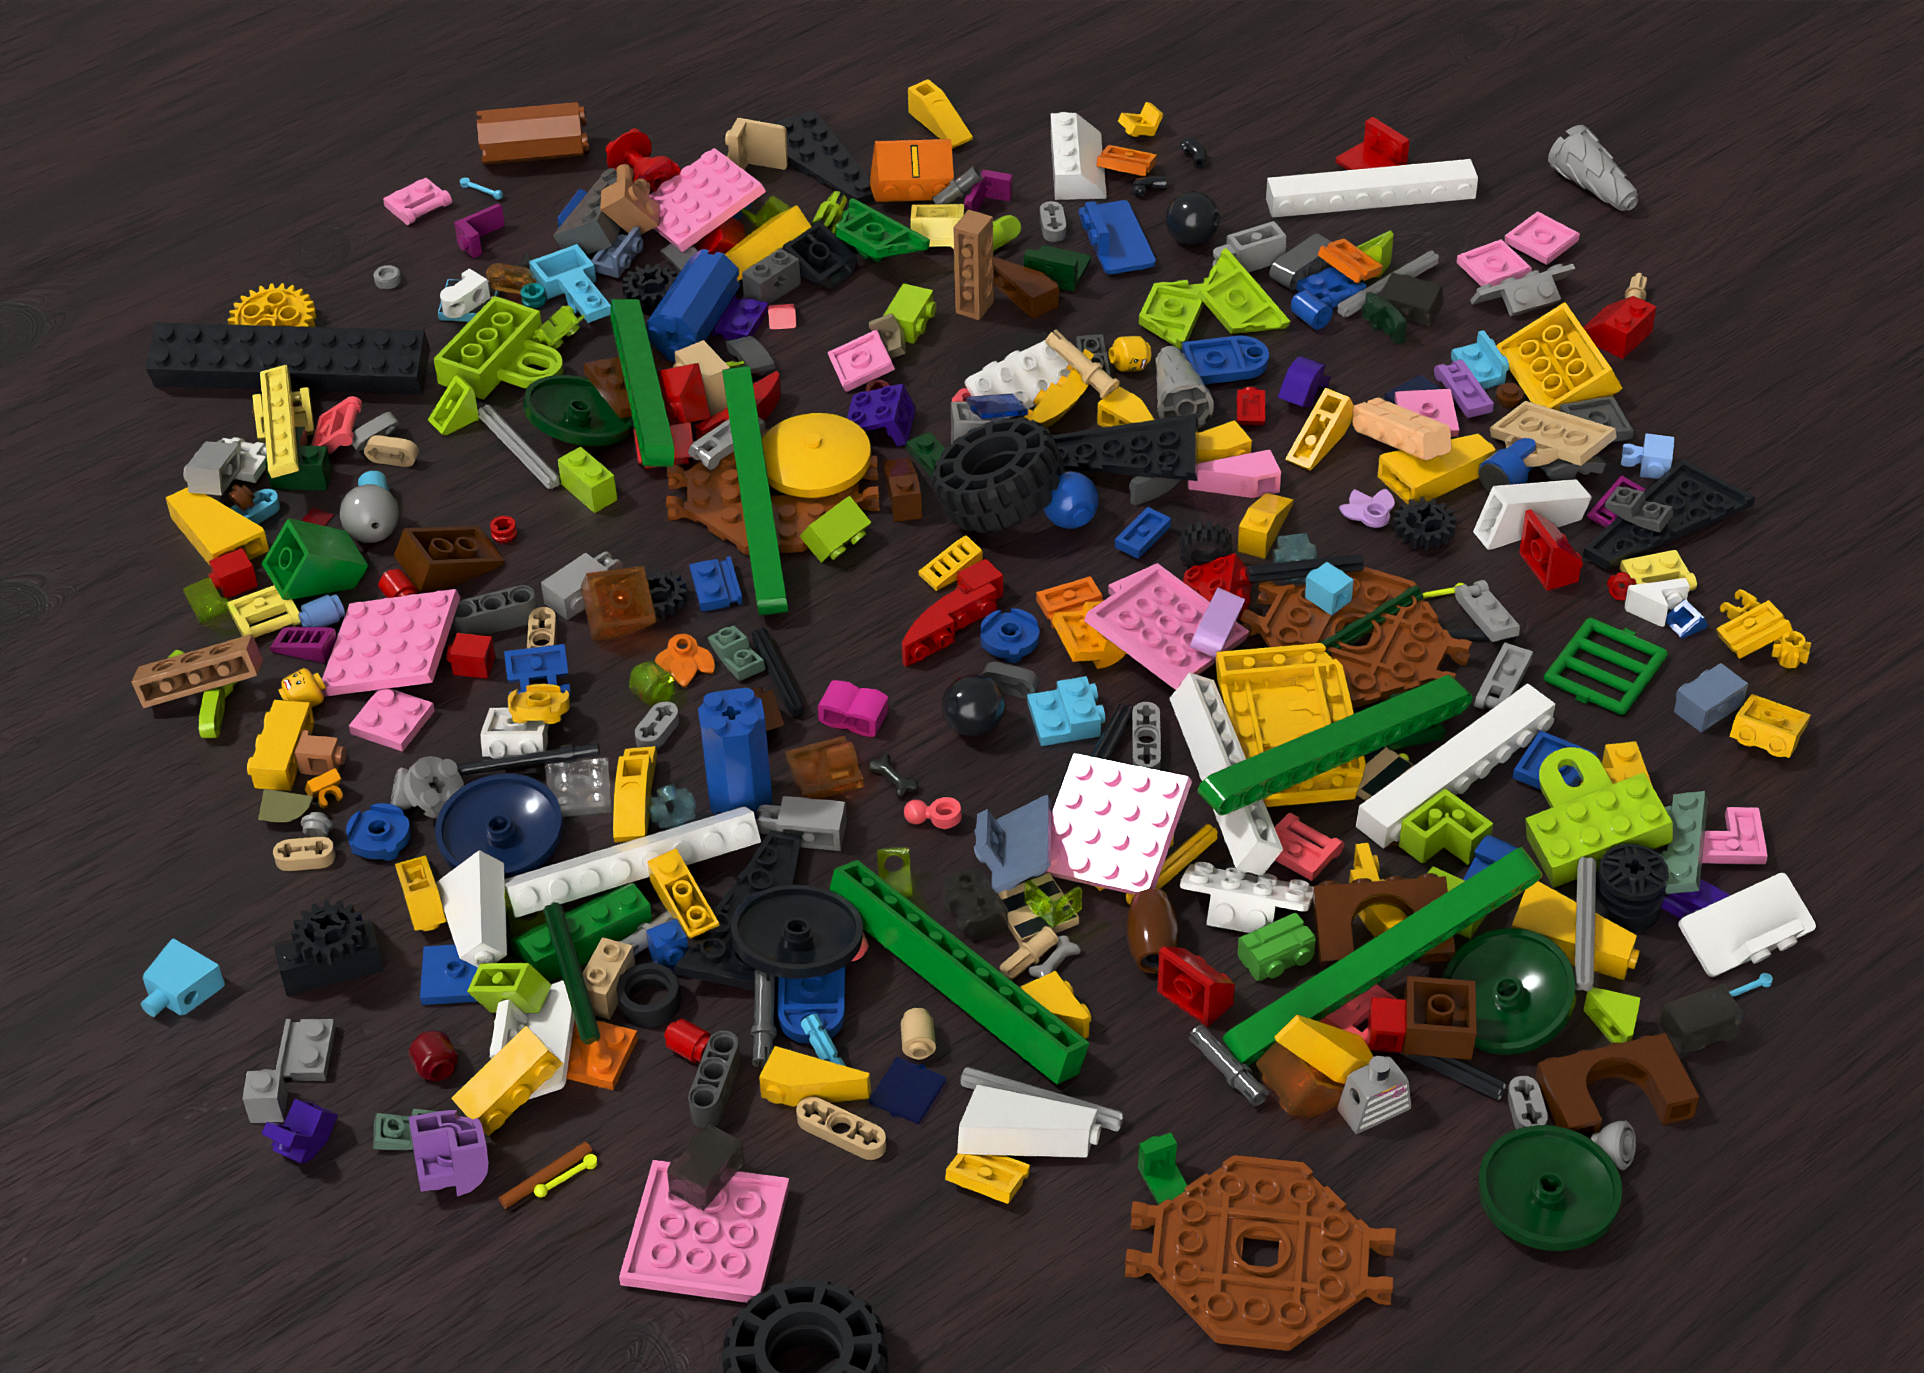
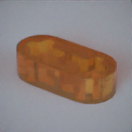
M496 263L491 265L486 271V278L490 287L498 291L521 295L520 291L523 286L536 283L532 271L525 267Z

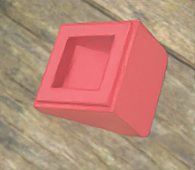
M794 304L768 306L770 329L796 327Z

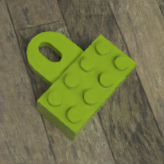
M494 296L436 355L434 364L438 384L448 387L455 374L460 375L474 389L475 397L484 400L501 381L527 389L531 383L540 378L563 375V360L557 350L533 340L534 331L542 325L539 310ZM535 364L547 369L539 371L527 367V365Z
M1575 747L1554 751L1542 762L1539 770L1540 788L1551 808L1525 818L1526 836L1553 888L1577 879V866L1581 857L1594 858L1597 872L1599 871V864L1603 855L1613 847L1623 844H1637L1653 850L1673 842V822L1644 772L1613 784L1600 760L1594 754ZM1563 766L1574 767L1583 783L1577 787L1568 786L1561 776L1559 769Z

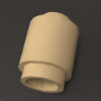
M923 1008L909 1009L904 1013L900 1023L902 1051L913 1059H924L933 1054L936 1049L934 1020L930 1013Z

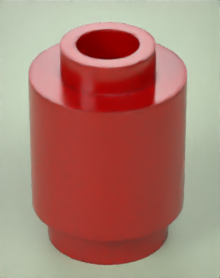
M400 569L385 572L378 584L379 589L386 598L418 594V589Z
M683 1018L672 1022L664 1034L666 1048L693 1063L701 1062L708 1040L711 1037L709 1032Z

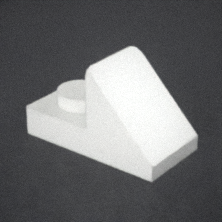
M1686 578L1628 586L1624 607L1627 612L1664 627L1668 610L1674 609L1684 599L1687 600L1690 586Z

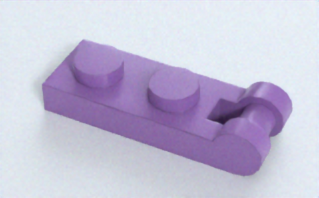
M1462 359L1453 361L1451 365L1440 364L1434 367L1436 379L1439 382L1441 381L1446 389H1451L1453 399L1467 418L1493 412L1494 403Z

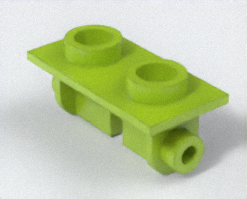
M562 306L549 318L555 327L547 320L534 331L533 340L556 350L564 343L561 339L564 335L569 337L580 328L578 323L585 315L583 314L577 318L571 306Z

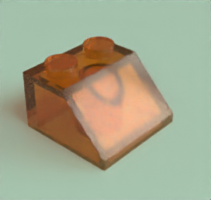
M644 566L586 573L580 588L592 641L621 638L656 623Z
M1277 1041L1255 1063L1263 1074V1082L1276 1092L1280 1098V1106L1288 1114L1312 1118L1339 1105L1345 1084L1333 1081Z

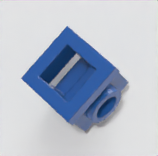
M677 919L646 930L649 955L653 962L671 969L673 973L675 965L688 951L687 936Z

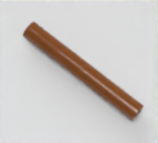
M584 1141L499 1197L501 1205L505 1209L509 1208L532 1193L538 1184L547 1183L584 1159L586 1155L593 1153L592 1148Z

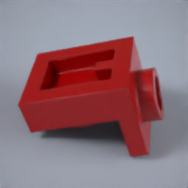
M1246 387L1242 390H1237L1238 425H1265V390H1259L1256 387Z

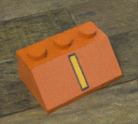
M951 139L875 141L870 187L876 202L933 200V197L949 186V182L954 178Z

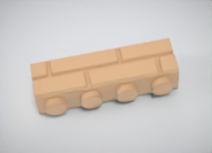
M1381 398L1369 400L1368 403L1363 402L1354 405L1352 422L1354 430L1358 433L1423 460H1429L1436 457V455L1440 456L1449 453L1451 450L1450 427L1444 423L1424 415L1421 416L1416 412L1391 402H1386Z

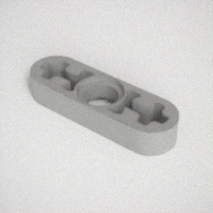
M1141 702L1135 705L1132 711L1133 765L1160 771V709L1154 703ZM1143 716H1149V724H1143ZM1142 736H1150L1154 741L1143 743L1138 739ZM1144 755H1150V764H1144Z

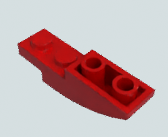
M777 371L753 384L758 417L764 421L772 413L781 397L780 374ZM728 407L695 425L697 440L729 419Z
M988 583L965 595L958 588L930 606L913 623L902 641L903 665L907 667L923 660L940 649L948 647L955 642V631L963 629L967 625L997 611V589L991 583Z

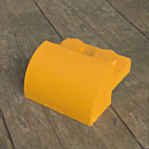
M1103 601L1085 602L1082 611L1054 613L1052 623L1073 662L1093 661L1096 668L1101 669L1115 664L1127 654L1084 621L1087 612Z

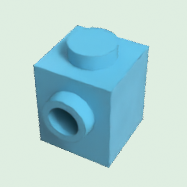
M1326 562L1319 568L1310 571L1305 580V598L1332 616L1352 601L1354 579Z

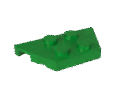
M854 198L849 200L848 209L844 211L842 220L836 229V237L874 258L929 249L930 239Z

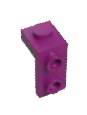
M983 169L981 172L983 179L972 186L971 193L966 195L964 209L978 212L985 197L1010 202L1013 196V175Z
M499 203L454 222L456 240L462 251H466L472 258L482 255L480 237L504 227L503 209Z

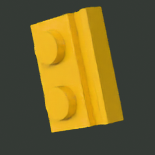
M1769 600L1716 628L1719 638L1732 652L1736 653L1739 659L1782 637L1784 633L1793 631L1790 621L1786 620L1784 615Z
M958 1153L946 1169L945 1180L1009 1204L1022 1186L1024 1178L1027 1179L1029 1176L1030 1165L1005 1155Z

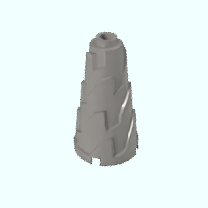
M1584 125L1574 126L1566 131L1570 136L1565 140L1561 136L1556 140L1548 156V162L1553 169L1568 180L1574 181L1584 190L1588 189L1603 202L1611 204L1620 211L1632 210L1637 205V190L1589 128Z
M1175 346L1162 348L1155 358L1157 369V412L1159 418L1196 414L1199 429L1206 424L1205 419L1208 415H1210V418L1214 409L1212 395L1209 389L1205 387L1200 375L1196 373L1192 364L1187 360L1185 354L1181 353L1179 348Z

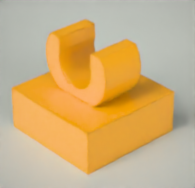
M336 768L307 781L305 787L307 795L313 796V799L318 797V804L323 809L328 806L327 800L324 797L326 794L331 793L335 795L338 802L343 798V793L339 788L341 777Z

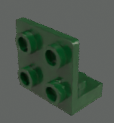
M1042 245L1039 251L1027 249L1024 254V267L1043 272L1047 277L1055 281L1060 289L1070 291L1076 289L1091 262L1090 255Z

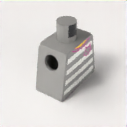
M1375 1056L1370 1060L1369 1065L1348 1075L1337 1110L1357 1135L1411 1109L1409 1081L1391 1057Z

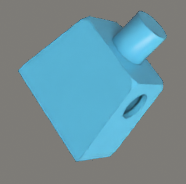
M173 938L143 975V981L149 996L141 1002V1006L152 1017H155L165 1007L179 1015L187 1014L225 986L219 965Z

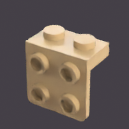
M737 118L731 130L727 131L725 137V144L728 145L729 149L727 158L744 171L748 164L783 170L787 168V132L784 126Z

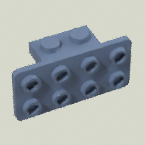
M1044 795L997 820L988 809L977 814V825L974 830L976 835L974 852L981 863L985 862L992 871V888L996 893L1011 890L1020 882L1032 876L1042 875L1050 867L1052 801L1048 795Z

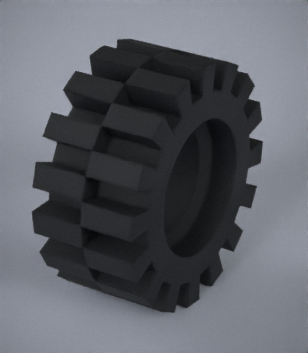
M1202 521L1197 522L1196 528L1191 524L1188 526V531L1184 529L1182 536H1180V560L1183 566L1187 565V570L1193 566H1199L1219 557L1233 554L1232 535L1229 534V530L1226 527L1222 529V525L1219 523L1214 527L1212 526V521H1207V525L1204 526ZM1201 546H1211L1215 549L1209 551H1202L1197 548Z

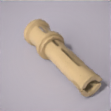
M1057 329L1049 334L1045 343L1082 375V381L1086 385L1090 384L1100 393L1099 397L1101 399H1104L1117 389L1120 381L1116 378L1112 379L1103 371V366L1100 363H1093Z

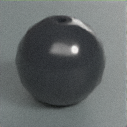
M1189 191L1178 195L1171 201L1166 211L1165 221L1173 238L1182 244L1194 246L1203 244L1214 236L1220 223V213L1214 200L1201 192Z
M978 674L958 677L949 685L943 695L942 713L944 718L955 732L962 735L977 737L989 734L999 725L1005 713V698L999 686L992 679Z

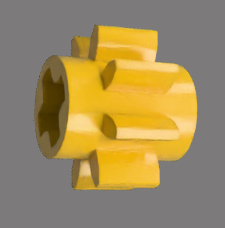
M1788 631L1774 641L1771 656L1777 657L1778 663L1783 667L1796 668L1800 662L1807 663L1811 642H1805L1803 634L1797 631Z

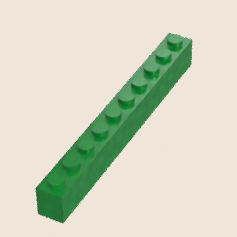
M859 860L835 868L829 890L847 899L858 910L864 931L869 933L886 949L890 950L905 962L907 966L915 970L931 985L951 999L953 1003L961 1007L1056 1085L1080 1073L1089 1046V1042Z

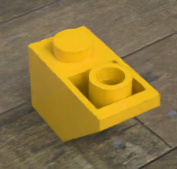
M1056 971L1021 986L1023 991L1084 1039L1089 1037V1022L1092 1020L1091 1014L1087 1006L1083 1003L1080 1004L1075 998L1074 991L1069 982L1063 981Z

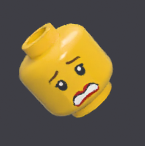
M1140 336L1118 337L1114 341L1113 346L1110 347L1108 356L1110 362L1120 372L1142 371L1151 360V348L1148 342H1145Z
M303 668L282 679V688L278 690L284 701L309 702L311 708L323 702L322 690L326 689V686L319 673L312 675L308 669Z

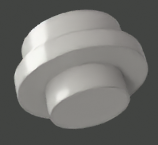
M312 812L302 817L301 826L303 827V833L308 837H327L328 832L333 829V822L323 813Z

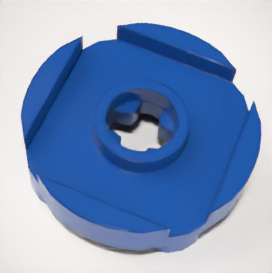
M1011 609V613L1002 614L1001 610H997L986 616L981 623V647L996 657L1005 658L1007 662H1019L1023 656L1033 652L1039 644L1040 630L1038 622L1032 614L1024 610ZM1012 632H1016L1015 635H1011V636L1004 634V633L1010 634V633H1012Z
M379 803L370 805L371 810L365 811L362 814L360 810L349 819L346 826V834L351 852L354 855L368 859L390 861L397 858L400 853L399 851L408 844L411 837L410 823L408 818L404 816L403 810L392 804ZM380 828H384V832H383V833H380V834H374V833H372V832H378Z

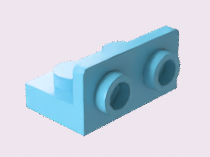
M1484 330L1478 332L1477 343L1452 349L1451 359L1453 361L1462 359L1483 389L1505 384L1506 373L1509 370L1508 360L1506 356L1500 353L1494 340L1490 339Z

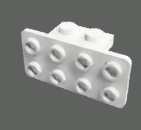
M1044 340L1021 352L1019 350L1012 352L1005 357V360L999 363L997 361L989 363L982 371L969 376L965 380V386L975 402H1007L1009 417L1013 418L1035 407L1036 405L1032 402L1040 389L1046 391L1051 383L1056 385L1062 375L1067 377L1070 371L1066 369L1068 363L1048 346Z
M1196 862L1189 865L1180 882V888L1211 894L1206 925L1247 933L1273 923L1276 907L1305 912L1309 910L1313 901V887L1309 886V883L1306 881L1294 879L1286 882L1277 880V877L1271 874L1254 876L1245 874V872L1236 868L1222 870L1214 868V865L1207 862Z
M1779 873L1683 917L1679 921V927L1709 977H1716L1750 960L1753 964L1758 963L1771 955L1770 951L1776 948L1780 951L1788 949L1798 942L1797 938L1812 932L1816 928V923L1788 876L1784 873Z
M564 981L551 984L552 986L539 1013H523L510 999L498 1003L489 1057L491 1059L527 1026L542 1039L563 1063L555 1071L554 1075L546 1080L529 1099L560 1090L566 1083L575 1018Z

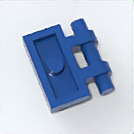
M1334 267L1297 281V290L1299 292L1308 290L1331 308L1337 307L1340 302L1367 287L1364 282L1356 284V282Z
M565 644L504 651L508 683L520 682L521 690H518V694L527 692L526 686L530 685V681L547 679L548 684L560 686L562 693H565L567 690L569 696H571L570 684H557V677L569 676Z

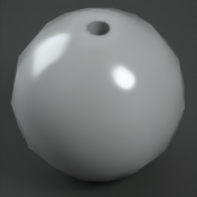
M365 484L355 487L346 494L341 502L340 520L342 527L353 539L359 542L374 544L383 541L392 535L398 526L400 515L397 500L389 491L378 485Z

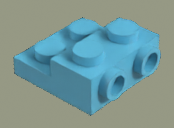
M1087 676L1057 681V690L1027 694V704L1040 746L1101 736V724L1105 723V712L1102 705L1096 706L1095 702L1098 701L1097 687L1095 683L1089 684Z

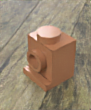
M303 730L295 751L300 774L322 775L334 768L338 772L340 765H343L346 760V747L339 746L338 738L311 736L309 731Z

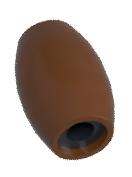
M1151 888L1136 893L1127 915V941L1130 953L1138 968L1143 972L1156 974L1158 973L1159 950L1163 946L1179 947V922L1175 908L1164 891Z

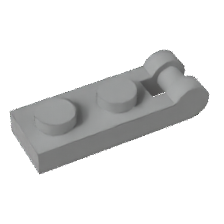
M758 417L761 433L765 430V421ZM728 419L695 441L690 446L688 454L695 460H702V464L708 469L716 468L721 459L734 451L730 420Z
M1485 580L1476 581L1472 586L1464 584L1455 587V597L1458 603L1491 642L1519 636L1520 625L1489 591V586Z
M1504 642L1476 696L1474 706L1483 710L1485 707L1493 709L1514 694L1532 661L1533 651ZM1493 693V694L1499 695L1500 697H1499V698H1496V697L1490 696V694Z

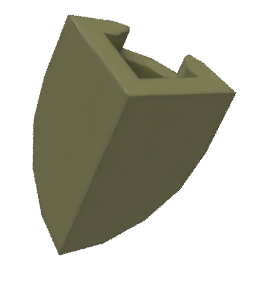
M264 789L258 820L270 822L293 821L303 816L310 808L313 796Z

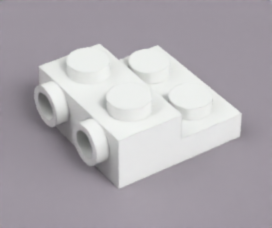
M489 708L480 734L482 756H490L495 759L546 751L549 724L544 723L542 720L515 723L512 721V715L509 713L508 708Z

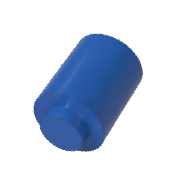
M1308 290L1297 293L1291 301V312L1315 330L1325 327L1332 317V308Z

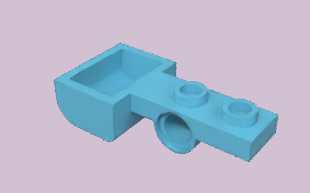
M578 244L529 261L533 280L544 287V295L547 300L565 293L567 303L574 309V314L578 312L581 315L584 314V319L587 323L610 315L611 305L593 284L596 282L594 264Z

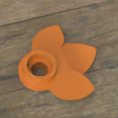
M677 634L669 640L668 648L657 655L654 667L657 675H661V672L662 674L670 672L674 680L685 688L693 680L697 671L713 674L715 663L709 650L699 647L691 635ZM687 645L685 649H680L677 646Z

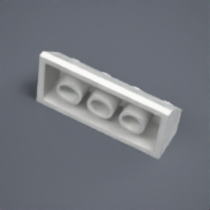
M1051 113V152L1055 200L1106 199L1104 168L1097 167V157L1101 156L1103 151L1101 132L1077 113Z

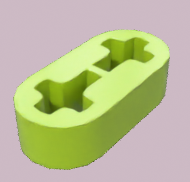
M221 688L204 691L199 714L201 738H218L220 735L225 709L224 692Z

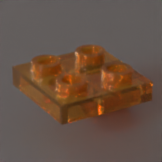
M845 736L785 751L786 761L803 798L822 799L864 787V778L858 767L854 746L851 741L847 742Z

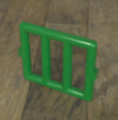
M1587 618L1544 674V681L1575 695V700L1584 704L1591 702L1616 714L1625 715L1665 661L1668 652L1660 646L1636 637V632L1627 628L1622 631L1594 618ZM1594 631L1648 654L1652 658L1647 664H1644L1587 638ZM1581 649L1639 675L1632 683L1573 656ZM1567 667L1620 690L1625 695L1620 701H1617L1562 677L1560 674Z

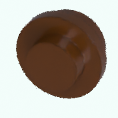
M1515 383L1501 384L1496 389V398L1503 407L1514 408L1523 400L1524 391Z
M238 485L232 487L233 491L228 495L242 511L248 508L252 509L255 506L252 501L255 499V496L245 485L241 488Z

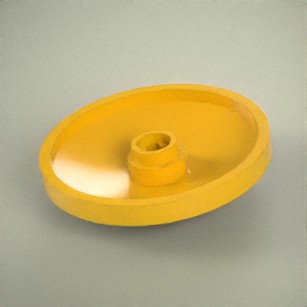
M809 413L794 416L772 427L762 438L768 484L782 493L795 497L818 498L840 493L861 480L871 462L870 441L865 431L853 421L834 414Z

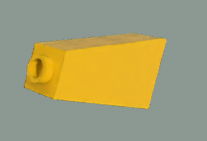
M797 205L767 220L725 254L739 268L737 282L742 279L743 271L782 248L784 244L794 240L812 227Z
M1474 434L1451 439V450L1449 453L1440 456L1436 455V457L1429 460H1423L1402 450L1384 453L1379 457L1377 477L1408 505L1411 498L1416 502H1420V498L1424 497L1429 502L1433 498L1435 499L1479 478L1480 464L1492 456L1496 449L1481 435Z
M188 487L165 497L171 519L209 565L210 560L241 548L249 560L269 552L265 531L261 526L206 494L189 493Z
M1537 881L1525 890L1512 928L1533 931L1547 937L1560 947L1570 964L1575 966L1577 902ZM1595 913L1594 972L1624 980L1628 968L1635 969L1640 950L1634 949L1637 935Z

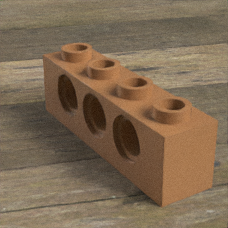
M968 209L953 228L955 309L957 314L980 320L994 303L993 217Z
M250 634L139 666L131 683L142 707L146 708L258 676L263 658L253 635Z

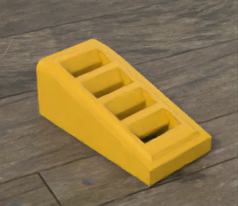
M964 536L920 569L919 576L935 591H938L956 581L958 572L982 561L983 552L969 537ZM938 571L942 576L939 578L935 572Z

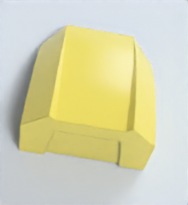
M964 204L912 205L911 230L930 239L929 247L951 246L954 249L953 228L964 215Z

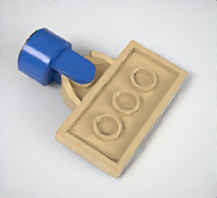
M1524 401L1490 427L1491 437L1504 441L1506 449L1498 450L1480 464L1479 478L1483 487L1490 493L1493 486L1525 484L1528 480V472L1534 466L1549 464L1556 459L1582 466L1617 438L1616 428Z

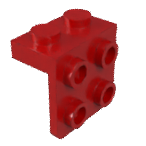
M1236 553L1219 557L1199 566H1193L1184 573L1183 582L1209 602H1211L1218 587L1244 598L1245 602L1237 620H1241L1242 614L1245 609L1248 610L1251 602L1252 583L1248 580V567L1244 565Z

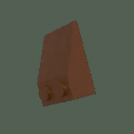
M479 526L404 528L394 554L395 559L420 592L448 590L503 566L505 562Z

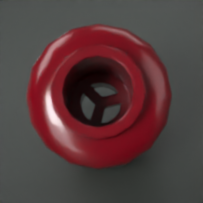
M426 1031L419 1034L409 1048V1058L419 1076L425 1080L441 1081L448 1078L458 1063V1054L448 1036L441 1031Z

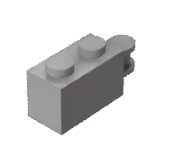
M1274 221L1227 235V244L1213 250L1215 260L1212 263V267L1217 263L1224 248H1227L1248 273L1271 266L1279 257L1285 254L1287 236Z
M218 440L217 442L206 441L184 467L183 476L188 484V492L222 495L241 470L240 442L233 441L231 444L225 443L224 440Z
M607 551L595 558L584 553L541 582L544 604L566 620H569L612 590L610 580L621 572L623 563L618 559L613 560L612 555Z
M783 796L781 806L761 805L758 807L757 816L759 818L756 819L759 833L768 834L772 830L802 837L800 843L802 848L841 851L847 824L845 802Z

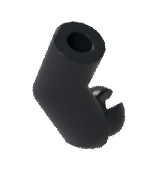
M1185 138V141L1180 143L1181 151L1184 150V154L1191 152L1193 154L1194 167L1203 168L1206 165L1205 148L1194 138Z
M1146 176L1135 179L1132 183L1133 194L1135 196H1145L1146 189L1166 190L1167 176Z

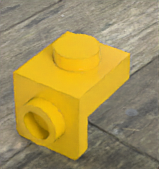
M1146 102L1141 114L1121 113L1118 122L1125 128V132L1131 136H1154L1163 113L1152 103Z

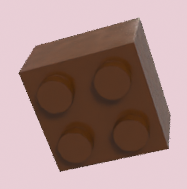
M1407 976L1403 1000H1406V1033L1403 1043V1054L1472 1060L1477 1034L1475 981Z

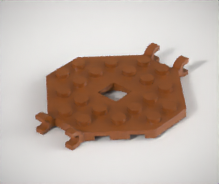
M765 429L761 432V439L770 429ZM734 451L721 459L717 467L712 470L705 467L702 461L688 471H684L682 467L677 465L667 467V477H671L668 482L669 490L687 487V502H684L677 496H666V507L669 508L668 521L680 518H689L695 523L700 521L708 526L709 532L723 541L728 539L737 546V550L745 555H749ZM871 456L870 466L862 479L878 480L877 456ZM857 482L840 493L826 497L770 496L779 553L804 552L808 549V546L799 536L810 524L848 496L854 500L861 510L880 511L878 486L868 487L862 494H859V483Z
M1364 567V570L1361 572L1345 573L1354 579L1352 601L1331 616L1305 598L1306 584L1295 587L1293 583L1280 586L1272 581L1260 582L1258 590L1262 592L1258 597L1257 603L1272 605L1265 617L1245 609L1241 616V621L1244 622L1243 627L1249 631L1248 636L1260 633L1268 647L1320 643L1357 619L1363 618L1367 613H1371L1375 608L1388 600L1402 594L1406 589L1417 585L1414 581L1368 567ZM1411 596L1413 604L1409 607L1397 605L1396 607L1400 608V611L1396 616L1387 613L1380 615V617L1386 618L1385 623L1379 626L1375 620L1371 621L1374 629L1369 632L1372 633V636L1367 645L1351 646L1338 641L1337 644L1341 645V650L1328 647L1326 651H1330V657L1333 660L1337 659L1343 666L1352 708L1354 709L1388 699L1389 695L1410 691L1446 675H1451L1456 679V673L1439 671V668L1446 654H1449L1456 663L1466 666L1470 659L1468 652L1472 646V641L1452 638L1448 631L1443 630L1438 623V616L1428 601L1424 602L1422 599L1417 602L1416 598Z
M1233 1155L1223 1162L1221 1168L1210 1175L1204 1174L1186 1186L1184 1192L1171 1201L1167 1199L1158 1206L1136 1201L1132 1202L1131 1229L1144 1230L1151 1225H1155L1152 1253L1127 1249L1125 1277L1135 1278L1150 1273L1215 1343L1290 1351L1365 1297H1370L1378 1304L1391 1305L1393 1277H1368L1369 1248H1372L1380 1255L1393 1257L1396 1229L1370 1228L1362 1219L1357 1220L1346 1209V1204L1328 1186L1324 1187L1313 1177V1171L1304 1162ZM1244 1238L1279 1242L1278 1263L1271 1267L1248 1265L1242 1260Z

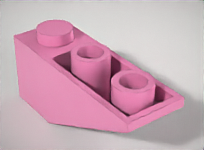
M1270 449L1199 463L1198 481L1188 480V489L1248 498L1260 497L1266 492L1271 494L1280 493L1281 470Z

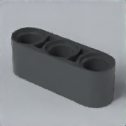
M1317 233L1310 236L1272 264L1269 272L1270 278L1290 290H1296L1298 280L1321 272L1331 266L1318 256V252L1321 246L1327 247L1332 241Z
M521 585L460 600L452 622L454 634L464 633L484 636L528 625L529 614L537 608L534 590L529 586Z
M722 1030L711 1035L695 1075L688 1100L692 1123L698 1128L709 1129L715 1127L720 1122L741 1064L739 1040L733 1032Z

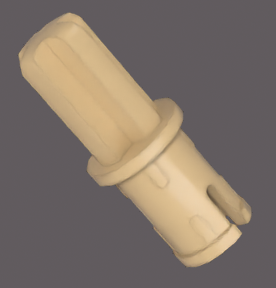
M1637 273L1636 276L1632 277L1630 286L1625 291V299L1635 296L1645 301L1647 277L1642 276V273Z
M1044 926L1027 943L1022 942L1019 945V950L1000 965L1003 975L1010 980H1014L1031 964H1038L1039 958L1058 943L1059 939L1055 932L1049 927Z

